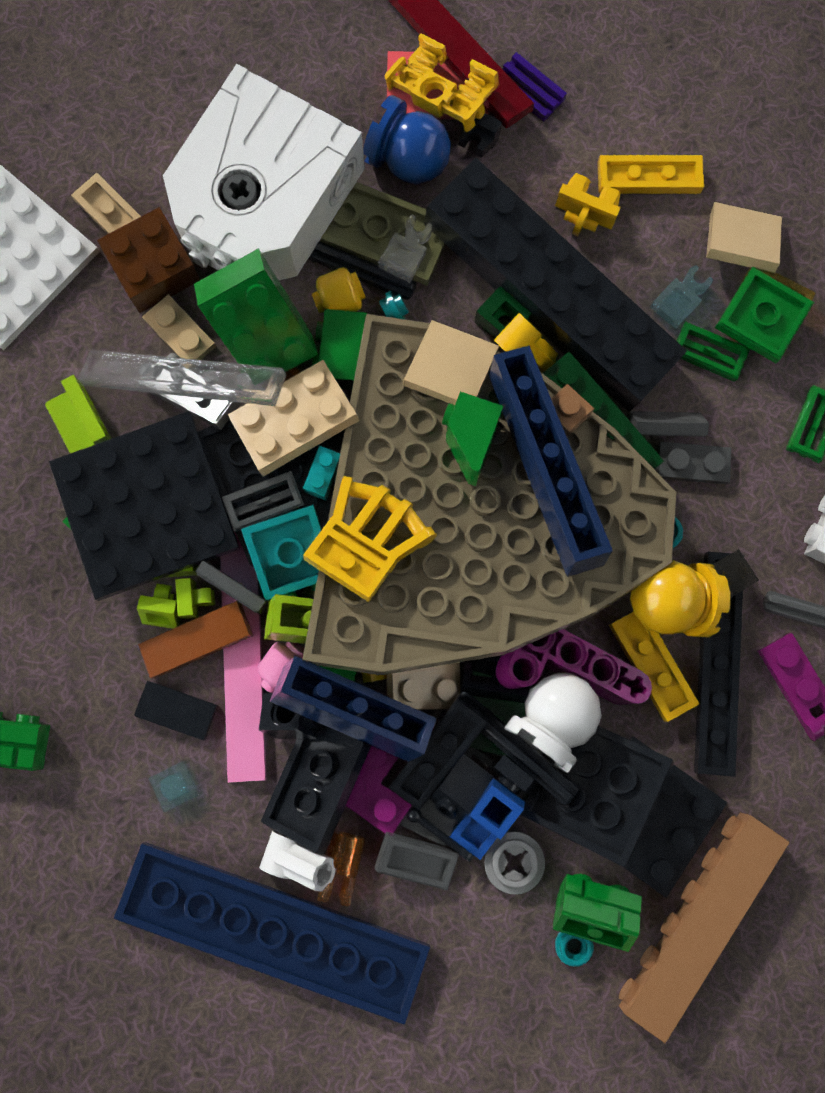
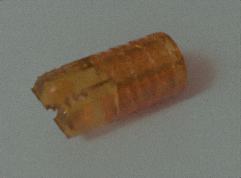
M342 831L334 832L327 856L334 859L333 865L336 871L332 882L323 891L318 892L317 901H329L335 877L340 875L343 876L339 894L340 905H351L366 838Z

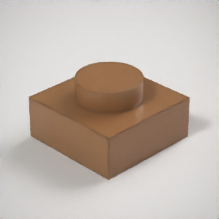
M568 384L551 398L566 437L589 418L594 410Z

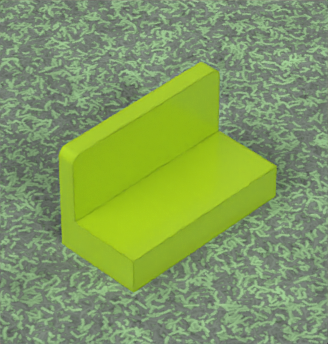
M75 375L62 380L61 383L66 392L47 401L45 406L69 452L73 453L112 439L84 385Z

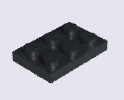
M322 724L318 726L317 739H297L260 822L315 853L325 855L371 745Z

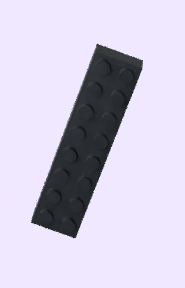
M477 158L427 206L424 225L495 290L501 286L532 313L530 322L564 354L570 352L594 381L628 412L646 397L687 352L684 347Z

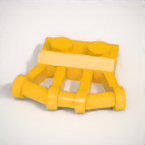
M343 476L333 515L303 554L304 561L367 602H370L389 573L393 571L397 562L415 550L427 546L436 538L437 534L432 527L424 525L413 510L411 502L406 499L400 501L392 496L389 488L384 485L377 487L353 482V477ZM350 497L369 500L350 526L343 522ZM383 507L392 514L372 541L361 534V532L376 511ZM404 522L414 536L390 551L383 548L400 523Z

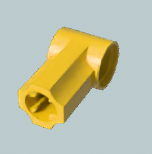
M520 313L494 339L505 352L530 346L541 373L556 363L558 353L544 338H541L543 335Z

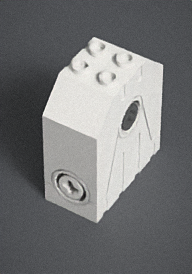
M236 64L163 174L174 224L181 236L180 241L189 252L188 257L203 268L209 265L216 270H220L259 248L278 280L297 276L365 169L362 132L342 123L339 119L311 106L308 102L280 89L277 85Z

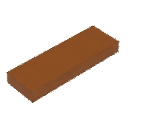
M235 601L138 645L149 677L156 679L253 636L242 604Z

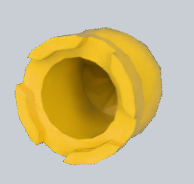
M672 560L669 566L632 590L630 602L635 616L649 630L660 634L684 633L692 637H711L721 629L716 625L719 623L722 613H729L731 593L727 578L723 575H718L714 569L715 566L712 564L692 563L686 565Z

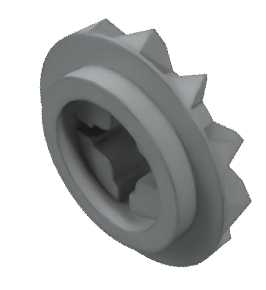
M506 832L501 840L497 838L485 853L484 865L490 882L497 889L508 894H523L533 889L541 880L545 869V858L541 847L532 837L523 832ZM504 850L514 856L519 853L522 854L525 850L527 851L521 860L523 870L526 872L525 875L520 871L517 872L515 869H511L509 872L506 871L503 875L501 874L505 870L504 867L508 864L503 853Z

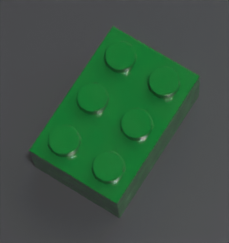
M259 248L194 284L198 307L255 388L318 355L311 331Z

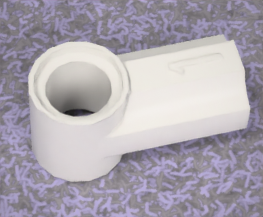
M273 830L259 867L268 874L284 879H292L314 891H323L332 882L336 871L333 865V858L315 853L296 841L281 836V833Z

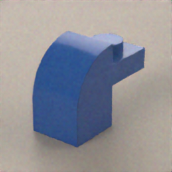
M493 778L470 813L459 821L453 829L450 838L481 860L497 838L501 840L522 813L525 801Z

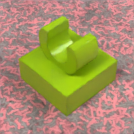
M191 578L175 579L178 617L182 619L199 618L198 607L215 605V592L211 588L196 589V582Z
M156 584L153 597L140 595L137 611L142 624L171 629L180 625L181 618L178 617L177 600H173L174 594H170L172 590L171 585Z

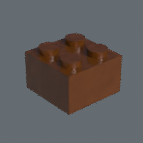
M160 207L97 240L139 313L156 305L168 294L173 296L200 281L194 265Z

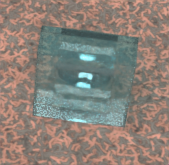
M185 761L149 778L163 812H167L200 795Z

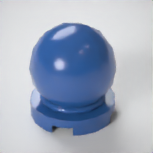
M394 95L388 96L381 105L382 108L386 109V112L380 123L372 121L363 147L364 155L367 156L364 162L375 168L381 167L386 162L391 173L403 182L421 184L432 181L442 174L450 159L451 140L444 124L432 114L415 111L406 114V102Z

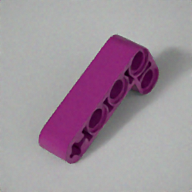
M565 629L539 639L536 646L530 643L505 655H501L496 667V677L505 688L516 689L535 684L545 667L555 673H572L584 679L598 696L619 706L643 703L648 700L652 691L651 681L643 671ZM562 646L567 648L569 652V661L567 663L561 657L560 651ZM515 662H518L523 668L521 680H518L513 673ZM594 663L600 668L601 674L599 679L593 674Z

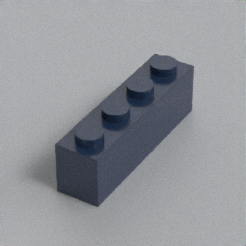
M294 656L283 667L269 701L408 762L425 754L436 721L435 717L311 662L302 661V658Z

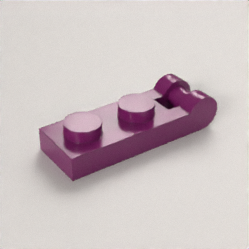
M792 632L787 633L757 651L808 737L812 741H816L825 735V686ZM819 705L824 714L814 718L809 709Z

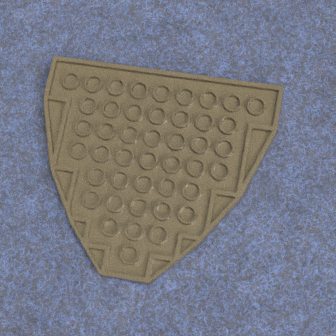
M366 314L350 404L360 421L346 428L344 432L328 521L334 512L343 476L353 477V482L377 487L384 485L391 490L390 494L400 501L406 499L411 502L413 510L424 525L432 527L437 536L427 546L415 550L398 561L393 571L389 573L370 602H367L319 570L302 661L311 662L323 667L387 675L505 655L592 617L672 563L677 492L615 428L593 412L567 439L613 552L604 566L567 577L503 411L476 487L469 485L445 440L447 426L442 424V420L449 403L403 386L404 378L430 323ZM489 371L478 398L499 404L489 378ZM541 373L549 395L552 398L562 388ZM607 432H608L611 436H613L615 440H612V439L608 438V437L606 436ZM350 497L343 522L350 526L369 500ZM383 507L378 509L361 534L373 541L392 513ZM402 522L383 548L390 551L414 535L405 523Z

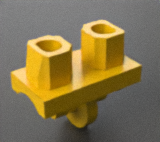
M575 173L567 185L562 184L555 207L566 211L563 220L575 224L572 235L578 237L582 228L595 233L598 225L611 230L621 209L618 206L621 192L608 186L603 187L599 198L587 193L591 181L587 177Z

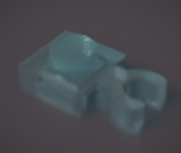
M697 265L689 269L683 279V283L675 278L650 306L651 309L675 329L701 303L702 300L697 295L705 293L713 282L711 277L704 283H697L694 280L693 276L699 269Z

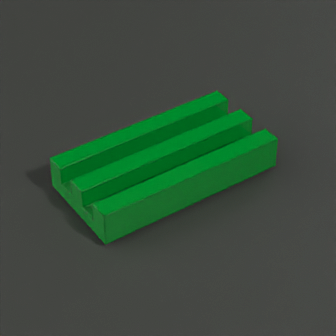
M686 321L676 340L681 346L690 348L734 368H728L688 350L680 359L733 382L738 379L750 351V348ZM688 334L739 355L738 359L731 358L718 352L716 349L703 346L686 337Z
M815 385L810 387L785 449L790 452H796L804 458H810L818 464L822 462L825 455V429L816 451L810 449L825 412L824 389ZM817 396L821 397L804 443L801 445L799 441Z

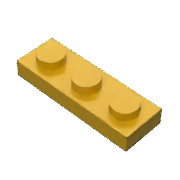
M600 155L597 162L599 194H601L603 187L608 186L620 191L621 194H701L704 188L703 155Z
M634 611L609 625L631 665L643 671L649 677L652 685L650 698L664 722H669L699 705L697 698L659 633L647 629L635 616Z

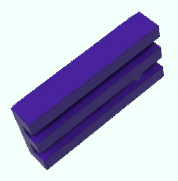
M517 52L512 56L510 62L507 61L503 65V70L507 75L509 74L548 106L545 109L522 90L534 103L532 113L543 122L566 99L567 93Z

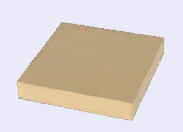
M714 202L710 214L706 258L775 273L780 264L782 217Z
M431 320L404 378L403 386L454 405L460 391L478 397L491 369L493 356L498 353L499 345Z

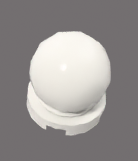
M572 673L550 675L531 688L525 701L526 717L520 718L513 715L504 729L519 735L539 754L545 753L554 760L556 768L569 773L577 761L576 757L571 754V748L585 744L596 733L602 717L599 697L587 681Z

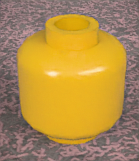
M344 267L319 276L316 279L317 291L311 293L319 313L324 312V309L357 312L362 307L361 300L366 298L356 271L350 273Z

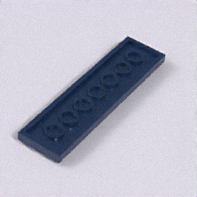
M147 842L142 843L113 918L404 1025L430 949V944Z

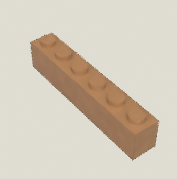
M740 812L737 817L731 816L727 820L721 832L725 837L717 849L711 848L703 858L701 866L705 868L697 882L691 880L686 885L681 895V899L684 901L677 914L672 912L666 917L661 926L663 936L656 947L651 945L646 949L640 960V965L643 967L635 980L632 978L628 979L620 991L619 999L622 1001L619 1007L624 1014L665 1044L790 843L751 815Z

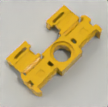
M421 33L418 36L420 46L407 60L408 64L405 57H400L386 72L387 88L390 91L393 87H396L411 95L414 105L438 118L443 114L451 116L462 122L464 131L469 132L475 126L474 119H481L485 114L484 102L499 85L498 72L472 59L469 63L471 71L468 74L469 80L464 81L465 85L460 84L457 90L456 83L434 73L435 66L438 63L442 65L447 59L445 45ZM438 89L443 91V94L438 98L430 99L426 97L427 93L432 90Z

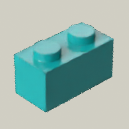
M319 446L303 486L306 494L327 501L337 475L340 453Z

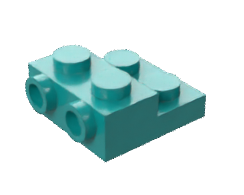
M314 505L241 529L265 601L271 599L275 594L297 597L296 590L308 586L311 587L312 591H315L319 570L304 561L303 554L322 530Z

